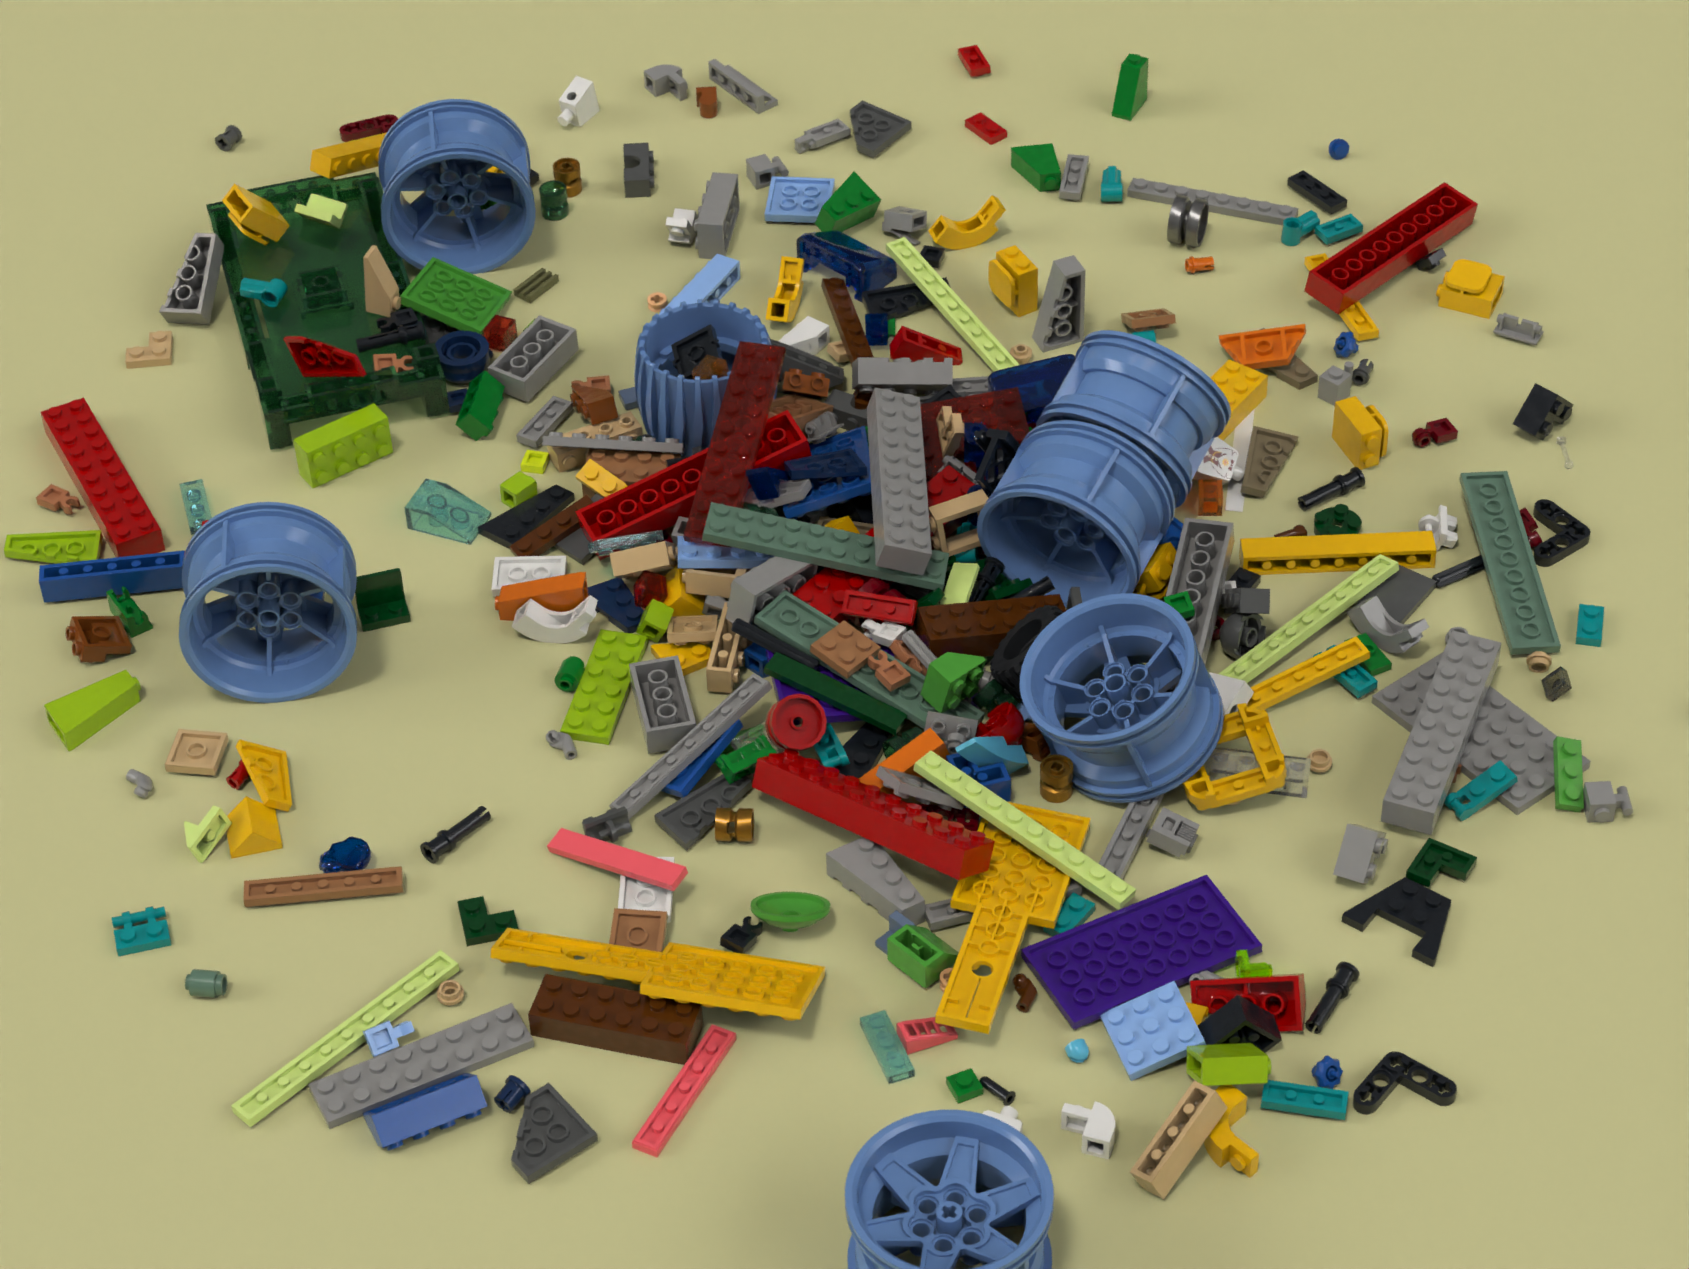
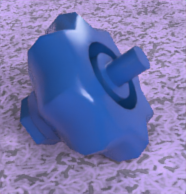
M1341 332L1340 336L1336 338L1333 349L1336 351L1337 357L1347 358L1351 353L1358 351L1359 345L1356 344L1352 332Z
M1327 1055L1317 1062L1311 1070L1312 1076L1316 1078L1318 1087L1333 1089L1335 1085L1340 1084V1077L1343 1071L1338 1059H1332Z

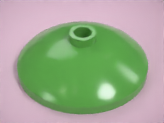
M774 892L754 898L751 901V912L758 919L773 927L782 928L786 932H795L800 928L809 927L824 919L830 913L831 904L824 897L811 893Z

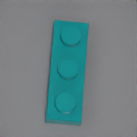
M1268 1080V1083H1264L1261 1108L1345 1120L1349 1091Z

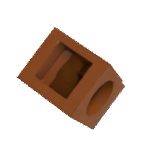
M716 86L696 87L697 107H700V115L703 118L716 117L718 114Z
M1025 723L1020 745H1022L1024 752L1032 753L1033 759L1041 762L1050 754L1049 746L1035 724Z

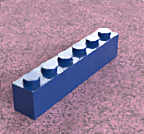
M185 550L40 565L39 585L44 603L106 597V592L111 589L116 595L123 594V586L127 588L130 594L183 588L182 565Z

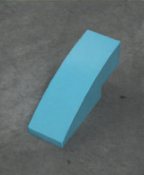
M1003 736L973 737L955 747L958 754L979 767L1003 762L1008 774L1029 764L1022 745H1007Z

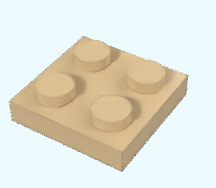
M718 615L671 617L667 630L668 643H673L674 645H686L688 642H698L699 644L712 643L718 628Z
M178 729L165 762L166 772L215 776L229 741L228 734Z

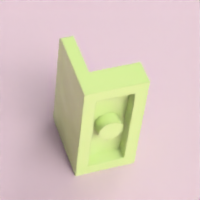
M311 194L307 205L297 204L294 212L305 219L340 229L348 205L330 198Z
M953 563L943 592L945 595L941 599L940 605L967 603L969 601L980 569L977 563Z

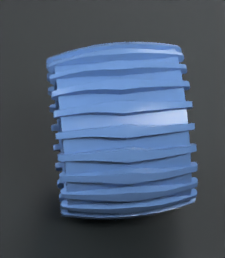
M697 299V303L688 305L684 301L680 303L679 307L672 309L669 306L665 308V312L661 315L655 314L652 316V321L646 323L643 326L642 333L639 334L635 355L634 381L638 409L645 430L651 437L656 438V442H665V438L679 439V443L684 444V454H681V457L692 456L693 447L701 446L703 449H706L746 430L751 406L768 402L777 397V372L770 337L757 315H751L750 310L746 307L743 309L737 308L733 302H730L729 305L721 304L718 299H714V303H703L702 299ZM711 324L715 328L717 339L719 340L724 364L702 376H695V380L685 379L684 375H678V371L672 363L675 359L671 345Z

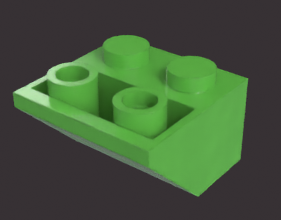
M952 652L943 654L929 663L920 695L939 713H944L948 709L953 710L962 700L967 697L971 698L978 692V685L984 674L983 669L986 659L981 656Z
M906 924L887 938L888 961L925 989L940 978V973L944 969L954 967L959 953L925 927Z

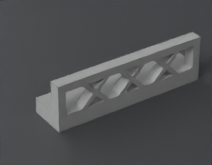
M716 59L708 62L709 79L757 114L778 105L776 98L730 65L724 66Z

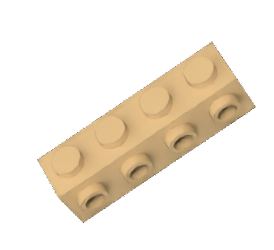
M629 411L618 415V418L564 433L563 437H572V433L586 434V438L595 439V434L609 435L610 440H618L619 436H633L632 441H641L643 434L642 426L632 412ZM547 446L550 460L559 473L584 465L590 449Z
M725 602L706 667L708 691L732 693L734 684L739 683V666L744 665L745 656L743 651L748 646L746 638L731 630L733 623L726 619L728 602Z
M1195 1080L1190 1085L1130 1170L1132 1176L1143 1189L1162 1199L1169 1193L1228 1108L1215 1090Z

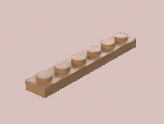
M402 866L244 881L243 901L245 907L403 893Z

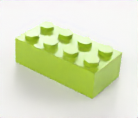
M374 403L293 439L299 474L312 489L393 453L388 417Z

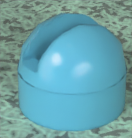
M1076 1039L1065 1047L1068 1057L1073 1062L1082 1063L1088 1057L1089 1049L1084 1039Z

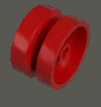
M793 694L782 698L772 705L766 716L765 727L769 739L776 747L783 751L791 749L798 752L806 750L820 741L826 730L827 719L824 709L817 700L809 695ZM797 719L799 721V725L795 726L793 724V720Z

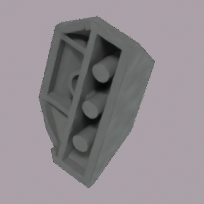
M770 339L776 364L777 382H781L783 372H789V368L803 370L802 374L811 376V372L825 374V378L830 379L829 388L843 383V368L834 366L832 363L800 349Z

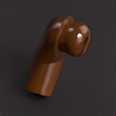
M1296 525L1293 529L1275 534L1274 537L1307 536L1308 533L1304 526Z
M1020 973L1014 976L1012 982L1020 996L1016 1007L1019 1011L1026 1013L1029 1011L1037 995V990L1031 980Z

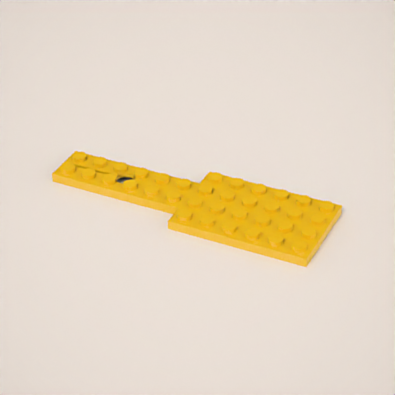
M1008 802L1079 851L1082 850L1091 818ZM982 817L977 831L984 833L986 838L995 841L988 871L958 880L952 895L950 908L973 912V916L937 1009L935 1023L989 1034L1027 925L1055 928L1072 878ZM980 965H986L991 968V974L988 976H978L972 970H977Z
M507 928L491 947V958L499 959L503 963L518 962L525 963L528 967H550L552 970L559 972L565 970L574 971L583 976L593 974L603 976L608 980H629L633 984H640V994L648 995L652 999L668 998L674 999L678 1003H699L707 1008L718 1006L728 1008V1010L733 1012L749 1011L755 1012L758 1016H780L788 1021L800 1020L825 977L824 966L672 942L667 944L663 952ZM575 956H582L584 959L577 960Z

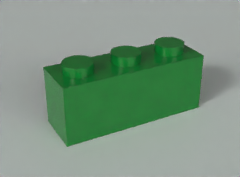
M484 370L469 384L455 425L475 441L483 435L485 437L488 436L494 428L492 424L499 413L497 409L503 401L504 397L502 395L505 386Z

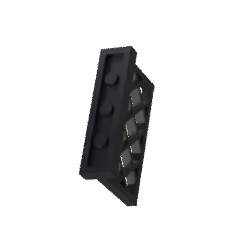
M989 428L985 437L990 441V444L974 478L989 497L996 488V482L999 483L1005 473V461H1007L1009 467L1020 446V443L1009 431ZM997 449V459L995 460V452ZM997 465H998V476H996V473H995V466H997ZM988 470V480L986 481L984 477Z

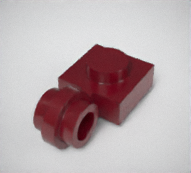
M1447 418L1427 422L1425 429L1417 428L1412 433V441L1416 446L1425 447L1433 438L1438 444L1457 439L1458 430Z
M1523 508L1520 510L1530 547L1533 549L1543 541L1535 530L1539 528L1528 510Z

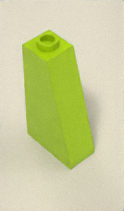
M123 670L44 704L48 722L69 752L139 703L141 700L138 691L141 690V686L136 677L132 678L127 670Z

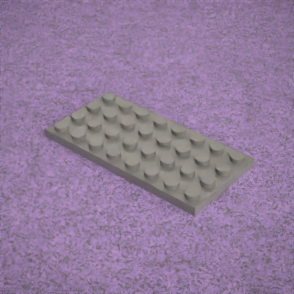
M1443 652L1372 695L1371 703L1411 733ZM1489 686L1459 763L1462 765L1461 772L1473 780L1501 760L1517 776L1518 782L1495 799L1513 813L1519 815L1555 791L1553 741L1557 736ZM1582 755V771L1585 772L1589 769L1591 761Z

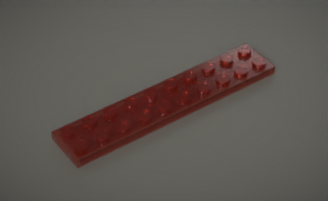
M744 341L739 342L683 535L684 541L730 547L702 541L711 502L743 508L786 355L785 347Z

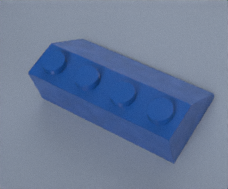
M464 1073L362 1114L377 1145L391 1150L402 1146V1140L411 1136L416 1140L429 1135V1129L439 1126L441 1130L456 1124L455 1119L465 1116L466 1119L476 1117L482 1114L480 1109L488 1106L477 1075Z

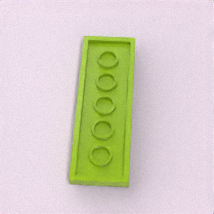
M600 629L560 732L570 735L572 740L605 745L610 744L631 689L629 664L641 662L648 645L647 635Z

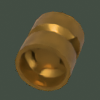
M561 158L555 161L553 164V175L555 178L556 194L565 198L579 195L582 191V182L578 160L574 158Z
M1054 754L1045 757L1040 764V795L1048 802L1062 803L1071 798L1073 794V763L1068 757Z
M732 808L716 809V841H731L733 838H736L738 842H753L754 809L739 808L736 812ZM730 822H735V828L730 827Z

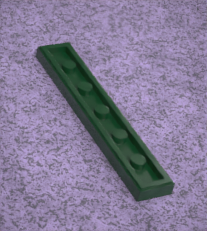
M778 652L773 655L764 667L763 673L895 736L907 721L908 715L899 709Z

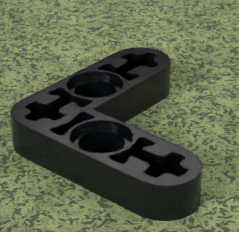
M1541 499L1535 503L1534 518L1556 533V535L1535 547L1534 560L1536 565L1541 567L1552 566L1589 543L1590 529L1550 500ZM1557 521H1563V522H1566L1567 524H1566V525H1561V524H1558V523H1556V522H1557ZM1556 544H1565L1568 547H1559Z
M1393 1051L1386 1054L1357 1087L1353 1094V1108L1360 1114L1368 1115L1374 1113L1398 1084L1437 1105L1448 1106L1454 1103L1456 1099L1457 1086L1451 1079L1401 1052ZM1422 1075L1427 1080L1425 1082H1416L1412 1077ZM1383 1079L1388 1085L1379 1087L1373 1081ZM1369 1093H1371V1100H1366L1369 1097Z

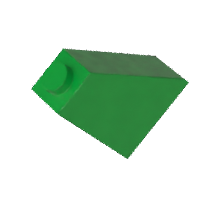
M1129 53L1121 64L1112 110L1113 117L1131 121L1147 100L1149 58Z
M1053 143L1011 147V167L1039 192L1060 189L1061 171Z

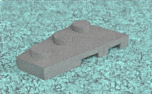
M810 479L758 484L743 491L732 507L759 512L784 504L798 502L806 497L812 488Z

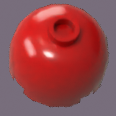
M1004 702L987 714L990 719L985 725L980 722L977 726L975 737L1003 736L1007 745H1020L1025 722L1020 711L1012 703Z

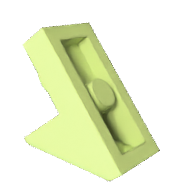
M213 805L199 825L184 821L187 847L201 863L204 862L232 824L220 807Z

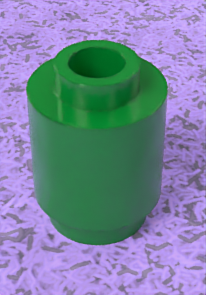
M570 656L563 660L555 676L556 686L566 692L575 691L585 671L584 662L575 656Z

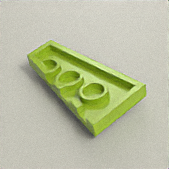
M101 530L10 534L6 536L4 553L6 558L55 564L97 560L100 557L103 535Z

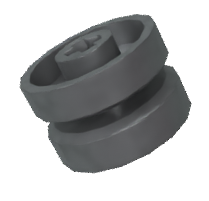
M1177 195L1169 215L1167 240L1180 244L1185 238L1188 246L1199 247L1206 232L1209 202L1196 199L1191 204L1189 197Z

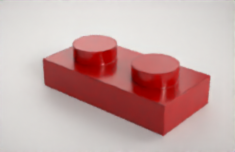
M977 45L958 48V56L971 77L990 73V65Z
M981 112L965 120V127L990 145L1007 138V130Z

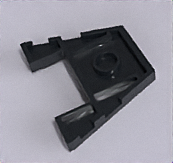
M1404 877L1342 914V922L1363 932L1375 916L1382 917L1422 937L1413 948L1412 957L1434 967L1450 911L1451 899Z

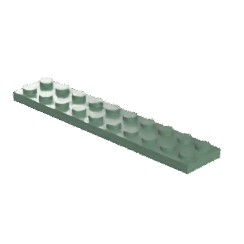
M1508 472L1461 473L1459 481L1510 654H1532L1535 651L1559 653L1561 644Z
M713 502L710 505L702 541L931 590L939 587L942 591L949 553L932 550L931 558L923 575L876 566L875 543L872 536Z
M786 590L755 616L754 624L785 643L818 659L820 665L873 698L908 715L907 719L925 729L928 711L938 712L920 695L926 676L887 652L885 653L888 656L887 660L889 662L896 659L911 674L910 682L891 692L875 677L876 670L871 669L868 663L846 679L810 652L811 644L839 623ZM962 700L953 710L948 709L943 713L978 720V725L984 720L985 716L984 712L965 700Z

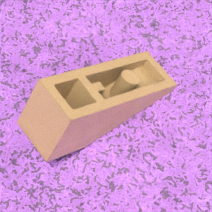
M372 245L363 257L366 312L390 317V313L395 312L401 306L399 287L378 247Z

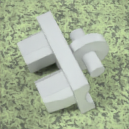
M1443 505L1439 506V513L1435 517L1428 514L1422 517L1418 523L1420 531L1433 532L1437 552L1441 545L1452 549L1458 540V533L1453 532L1457 525V517L1448 515L1447 507Z

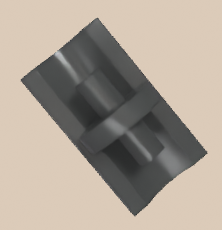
M625 806L618 809L612 808L607 810L605 814L594 818L591 816L582 821L586 836L605 842L608 840L612 843L616 842L619 836L632 832L628 811Z

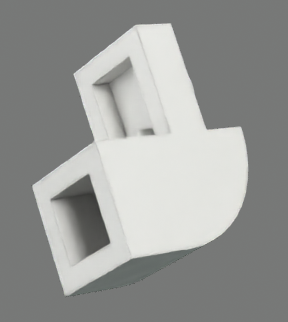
M675 208L673 217H667L665 225L670 232L669 242L692 244L697 233L694 232V221L698 219L696 211Z
M1096 1101L1092 1110L1080 1105L1064 1103L1061 1111V1129L1082 1134V1153L1109 1160L1115 1142V1118L1110 1109Z

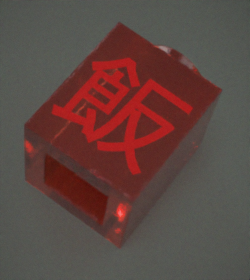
M500 315L494 316L484 329V337L487 339L490 349L504 352L518 337L515 319Z
M648 570L643 571L633 585L635 605L645 609L652 599L663 603L668 596L666 576Z

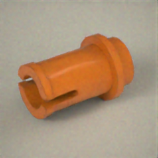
M1190 256L1189 259L1185 260V269L1191 274H1194L1195 271H1211L1214 269L1211 266L1214 265L1212 256L1202 258Z

